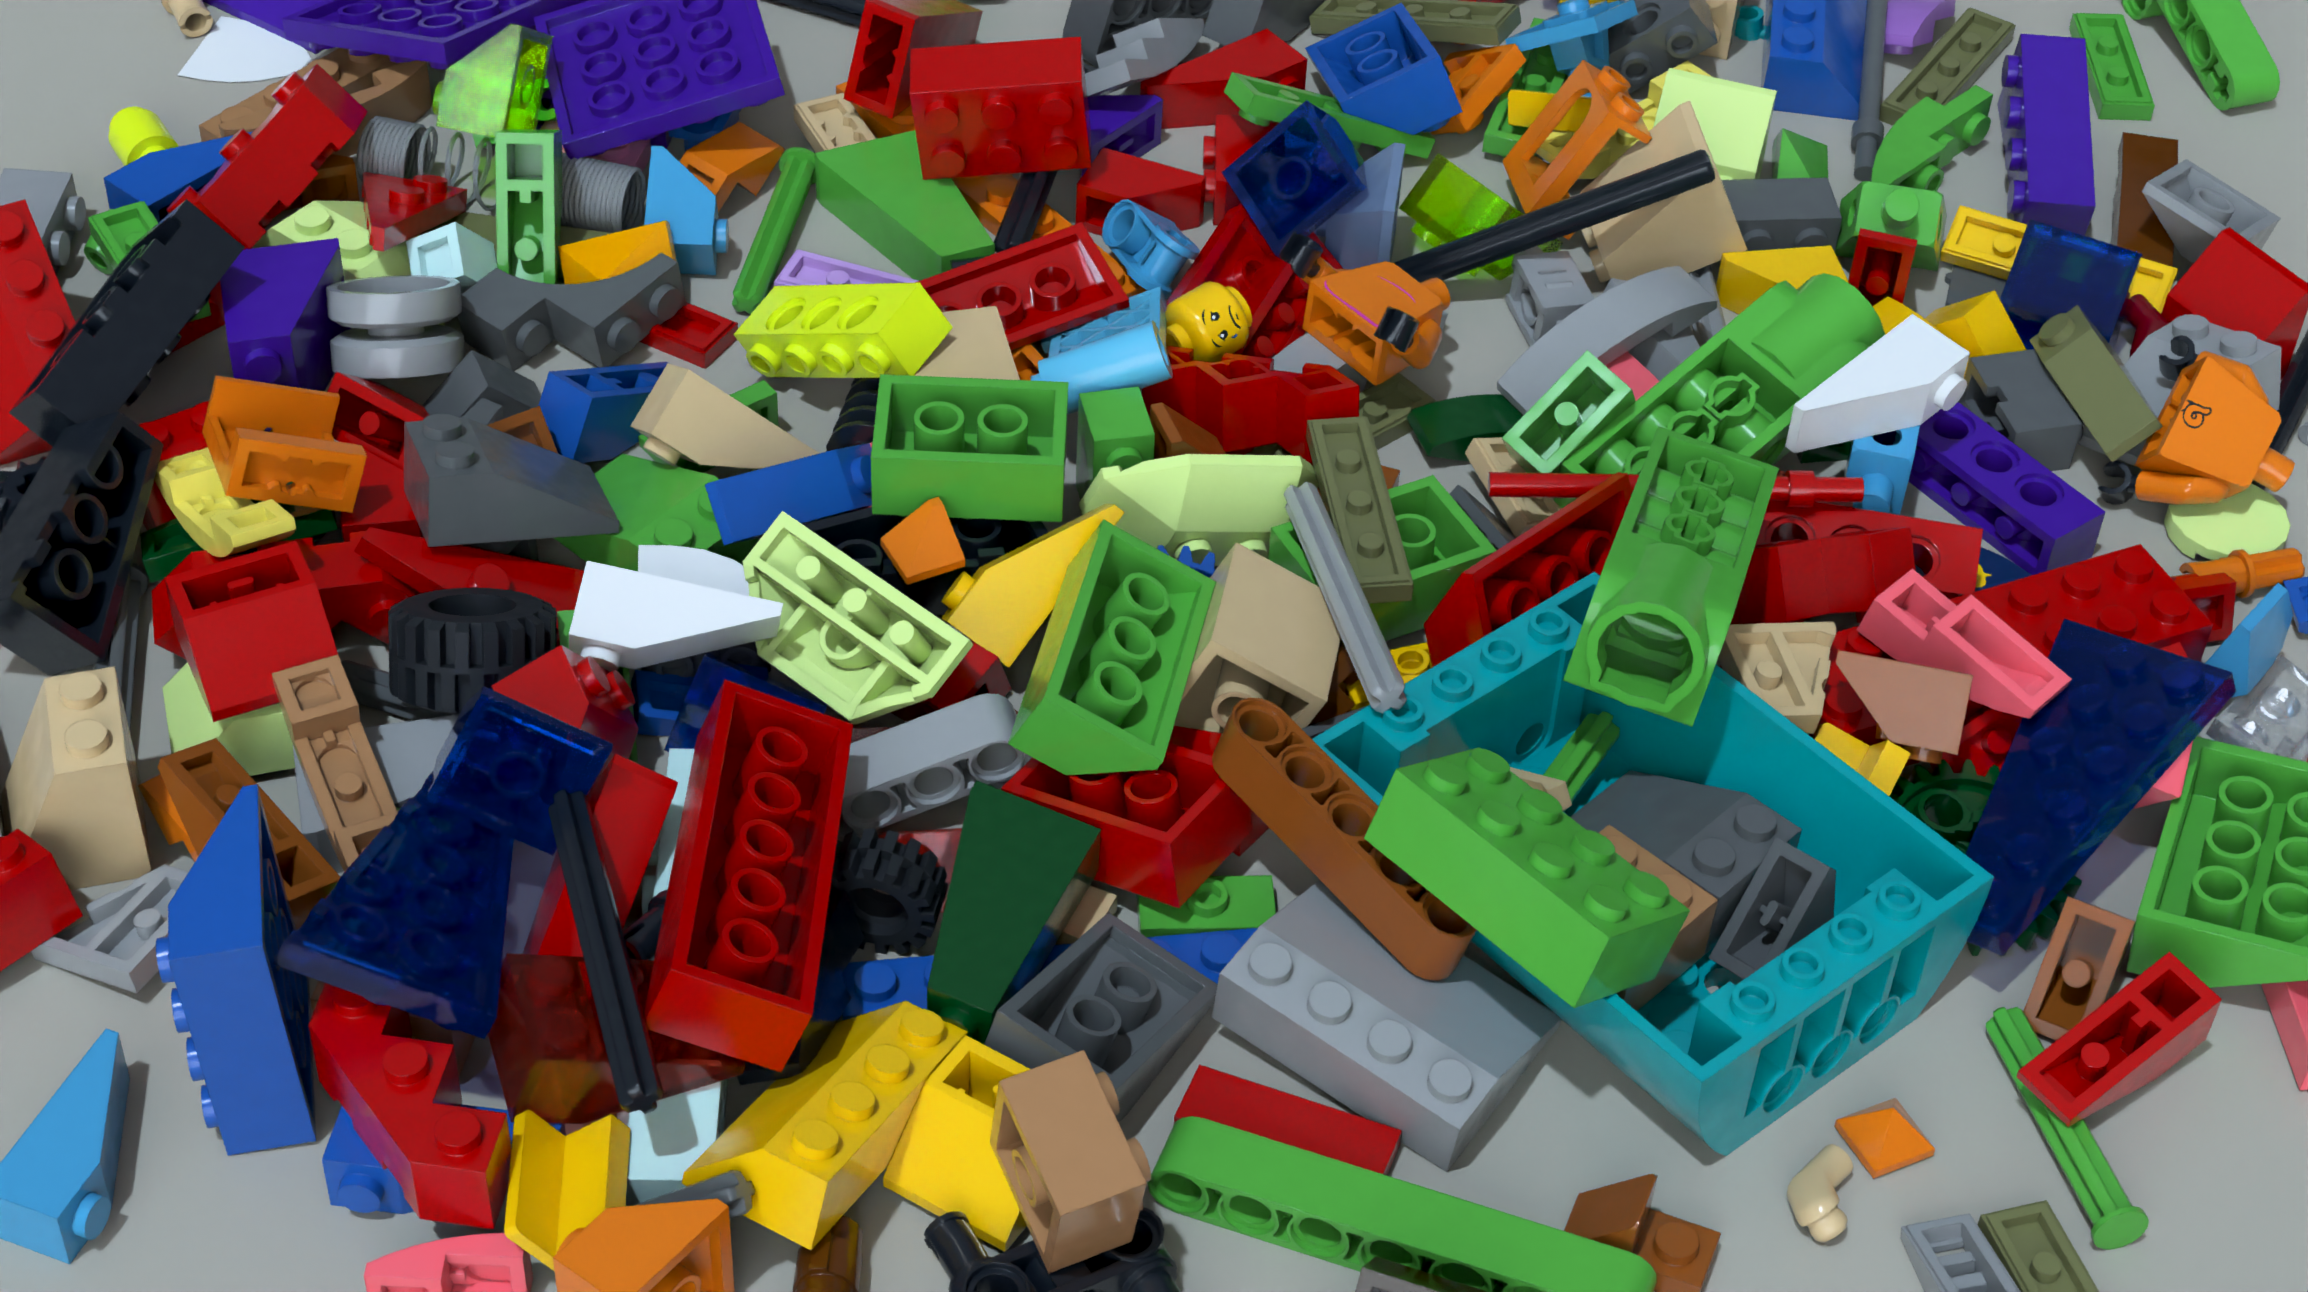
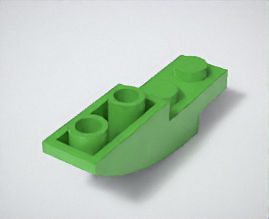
M1975 85L1944 106L1927 96L1899 118L1884 137L1875 157L1870 181L1937 191L1944 178V171L1941 167L1946 166L1953 157L1971 145H1978L1986 136L1991 124L1988 113L1993 94Z

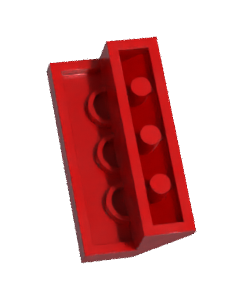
M1242 202L1227 211L1167 300V305L1208 281L1220 283L1225 287H1233L1244 297L1252 314V324L1249 327L1247 343L1233 354L1273 358L1306 332L1303 329V321L1309 285L1292 271L1291 264L1279 257V253L1287 240L1278 244L1247 205ZM1310 227L1301 232L1321 246L1323 249L1320 255L1321 258L1333 268L1343 269Z

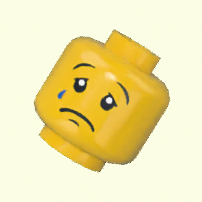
M1212 281L1205 282L1170 302L1166 308V346L1194 349V360L1218 362L1222 360V356L1225 353L1233 354L1246 345L1249 327L1252 324V314L1246 300L1235 288L1225 287L1220 283Z

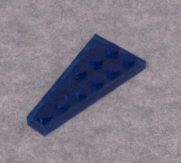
M2067 619L2063 620L2048 659L2072 678V680L2062 692L2030 719L2022 718L1965 853L1970 859L1994 876L1985 904L1967 942L2003 956L2235 694L2236 688L2232 672Z
M457 743L427 777L418 793L413 798H409L399 809L388 827L384 826L342 874L336 887L325 899L321 898L313 907L302 926L298 930L294 929L286 938L272 964L361 995L374 1004L389 1005L432 1020L442 1028L460 1030L485 1039L497 1018L521 767Z

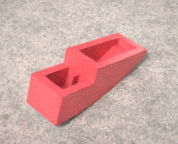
M1913 568L1873 600L1857 628L1858 632L1897 661L1973 675L1969 700L1994 710L2028 719L2033 717L2062 692L2072 680V678L1972 594L1956 606Z

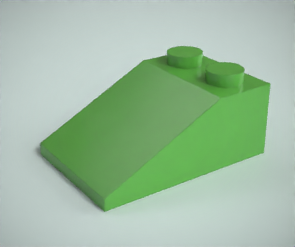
M621 454L594 473L619 520V533L554 538L585 562L592 561L633 571H638L639 545H673L704 549L733 559L743 565L742 561L759 540L757 538L724 546L705 488V484L720 480L718 477L626 454Z

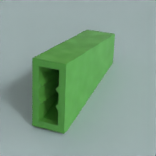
M915 130L815 153L816 198L818 202L912 279L921 281L951 270L950 260L995 254L994 242L952 178L923 180Z

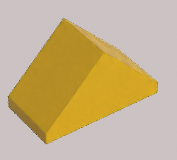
M1995 290L1935 309L1924 318L1943 335L1969 351V358L2026 350Z

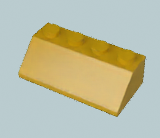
M908 1001L896 1003L836 1023L808 1067L800 1074L775 1080L684 1172L681 1184L689 1186L730 1170L741 1171L746 1181H752L755 1189V1194L751 1196L752 1209L743 1216L812 1250L887 1168L924 1082L965 1035L967 1036L968 1031L950 1022H945L936 1013L922 1009Z

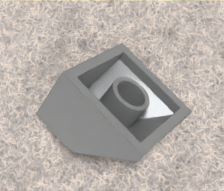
M2187 159L2148 181L2142 190V193L2180 255L2192 263L2199 258L2222 230L2229 227L2256 247L2262 249L2281 219Z

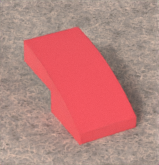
M487 1233L445 1238L392 1252L366 1263L364 1280L367 1292H531L533 1272L528 1252L509 1240L505 1233Z

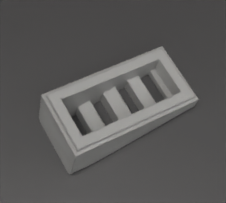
M1971 1214L1901 1227L1900 1238L1924 1292H2021ZM1964 1248L1965 1252L1937 1257L1935 1254Z

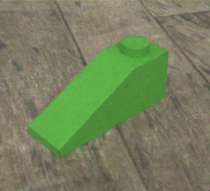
M503 129L495 132L497 268L521 279L546 284H558V246H560L563 189L562 130Z

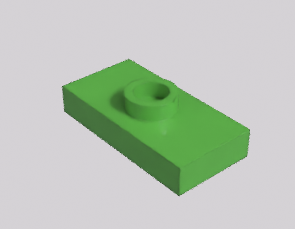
M1272 875L1209 876L1180 908L1136 894L1138 930L1145 937L1259 928L1261 924L1276 914Z

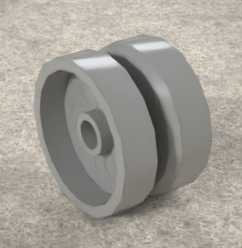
M425 275L382 276L346 280L326 287L328 318L341 326L354 328L343 331L330 340L331 365L334 373L337 371L368 379L422 377L451 372L465 357L464 335L452 327L438 325L450 321L462 312L461 285L457 279Z

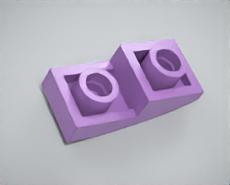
M1889 0L1884 53L1898 55L1913 54L1914 47L1933 42L1935 21L1954 16L1956 0Z

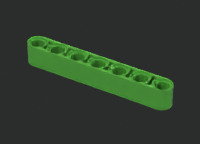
M1195 1116L1182 1117L1174 1123L1151 1173V1180L1147 1183L1153 1198L1163 1207L1175 1213L1361 1272L1365 1264L1377 1256L1487 1292H1654L1657 1283L1656 1272L1651 1264L1632 1252Z

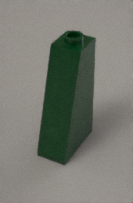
M976 780L969 794L928 981L927 1010L939 1015L943 1021L950 1022L968 1031V1037L985 1044L997 1010L1038 975L1095 878L1099 868L1100 828Z

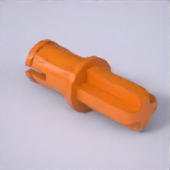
M2295 548L2250 555L2241 549L2233 550L2228 557L2216 560L2183 563L2179 571L2182 575L2196 573L2199 576L2224 572L2237 582L2236 596L2246 598L2250 597L2255 589L2275 586L2277 583L2282 585L2284 580L2302 578L2305 573V567L2302 563L2300 551Z

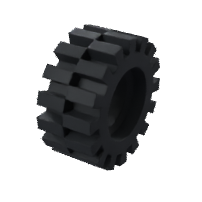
M876 828L864 829L861 838L855 831L845 834L842 842L837 840L830 893L846 892L864 936V940L859 946V949L864 950L866 942L875 944V953L887 954L890 945L894 946L898 954L908 953L911 944L917 949L923 946L927 937L931 938L948 891L949 883L945 882L947 877L945 867H935L938 857L931 850L922 855L918 853L921 842L912 837L906 845L897 842L899 832L887 830L885 839L878 837ZM874 889L881 890V891L886 892V893H888V894H884V893L878 892V891H876V890H874Z

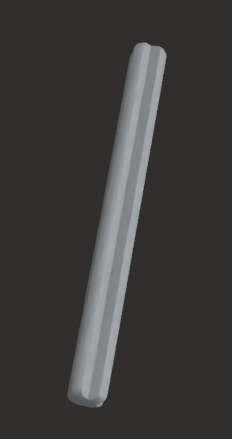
M1304 482L1300 487L1290 485L1284 493L1287 501L1286 511L1370 706L1380 713H1384L1390 707L1399 710L1407 700L1403 692L1405 688L1404 681L1316 486L1312 483Z

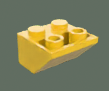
M965 1035L924 1082L884 1173L883 1186L937 1216L952 1211L964 1213L969 1220L970 1227L978 1238L1004 1252L1007 1251L1026 1228L1027 1224L990 1145V1136L999 1081L1030 1070V1068Z

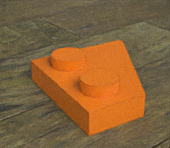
M1516 44L1451 52L1447 55L1443 64L1450 72L1449 79L1463 112L1451 117L1450 121L1442 128L1432 131V135L1455 132L1464 134L1480 124L1484 118L1482 112L1495 97L1500 96L1512 86L1514 82L1513 76L1526 62V58Z

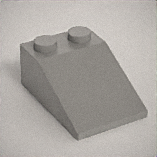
M2184 314L2151 333L2124 365L2158 418L2176 382L2168 380L2162 375L2159 367V356L2166 355L2174 360L2184 358L2172 353L2171 340L2179 335L2187 336L2193 341L2196 354L2208 351L2248 365L2266 393L2269 405L2276 411L2279 410L2282 347L2257 339L2250 332L2233 331L2210 323L2205 317L2200 315ZM2082 421L2083 435L2081 441L2077 444L2105 454ZM2147 438L2118 458V460L2135 466Z

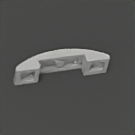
M1680 266L1657 269L1634 277L1590 300L1556 324L1526 350L1497 381V390L1524 415L1586 350L1591 352L1604 365H1607L1662 329L1673 337L1715 310L1718 301Z

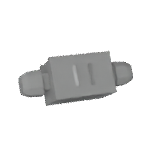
M1536 246L1513 255L1511 266L1514 273L1510 291L1506 293L1505 301L1527 343L1531 347L1556 324L1594 299V296L1568 251L1544 253L1543 250Z

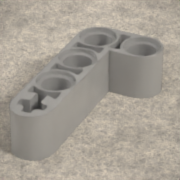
M986 693L977 695L851 743L837 840L842 842L845 834L855 831L858 836H862L864 829L876 828L878 830L970 794V790L976 780L1001 790V787L1032 758L1008 745L1017 717L1012 703L1006 697L999 694Z

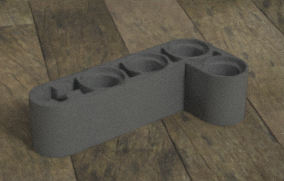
M1072 0L1062 38L1081 36L1083 59L1099 69L1096 55L1116 48L1113 38L1114 34L1156 18H1208L1213 0Z

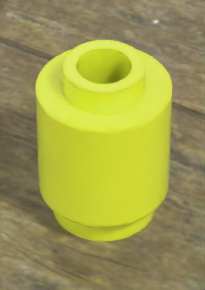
M136 106L127 107L116 113L110 122L109 143L124 166L150 152L179 147L160 118L150 110Z

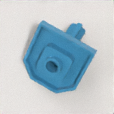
M1568 0L1556 5L1559 14L1543 20L1542 23L1505 40L1507 45L1516 44L1521 52L1550 45L1557 71L1569 77L1582 60L1600 70L1604 66L1610 67L1608 28L1638 15L1634 0H1617L1609 3L1606 0L1594 4H1589V0ZM1586 93L1583 96L1591 97V93Z

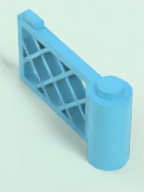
M1161 286L1128 297L1130 305L1128 308L1115 311L1104 317L1041 339L1044 353H1049L1048 358L1038 361L1039 373L1031 376V381L1068 382V415L1078 411L1079 393L1130 387L1142 389L1173 378L1171 364L1166 351L1165 312L1167 302Z

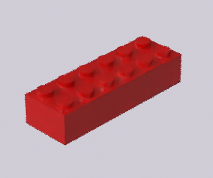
M726 679L724 680L697 735L644 1010L648 1030L771 1070L782 1072L813 1015L853 731L852 723Z

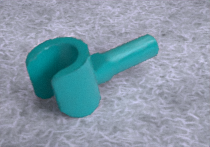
M1753 5L1741 6L1740 15L1736 23L1735 36L1746 41L1764 40L1763 10Z

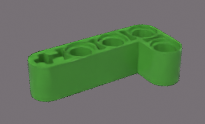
M2122 0L2125 12L2133 20L2165 16L2216 108L2221 111L2269 102L2276 98L2280 86L2277 66L2240 0Z

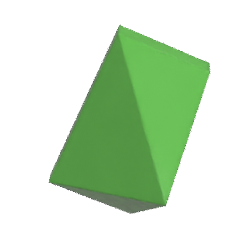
M1782 128L1774 139L1772 146V179L1828 178L1827 145Z

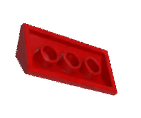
M1082 222L918 281L941 312L997 306L1010 350L1130 307L1128 296Z

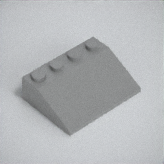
M1321 880L1317 881L1261 924L1219 974L1212 1013L1213 1019L1362 1117L1402 1130L1400 1142L1446 1172L1551 1038L1562 1020L1552 1011L1464 955L1455 971L1448 978L1426 980L1414 975L1395 958Z

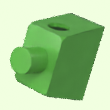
M1862 181L1841 199L1839 210L1842 222L1835 250L1836 256L1854 258L1859 231L1862 228L1918 240L1911 267L1938 271L1947 218L1942 193L1879 182Z

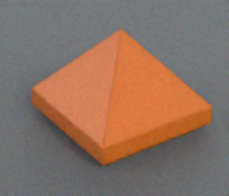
M1896 1097L1836 1119L1834 1125L1873 1179L1929 1158L1935 1152L1933 1145Z

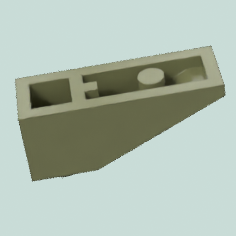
M2078 304L2067 313H2060L2050 318L2043 324L2039 333L2030 339L2042 363L2112 463L2163 427L2115 350Z

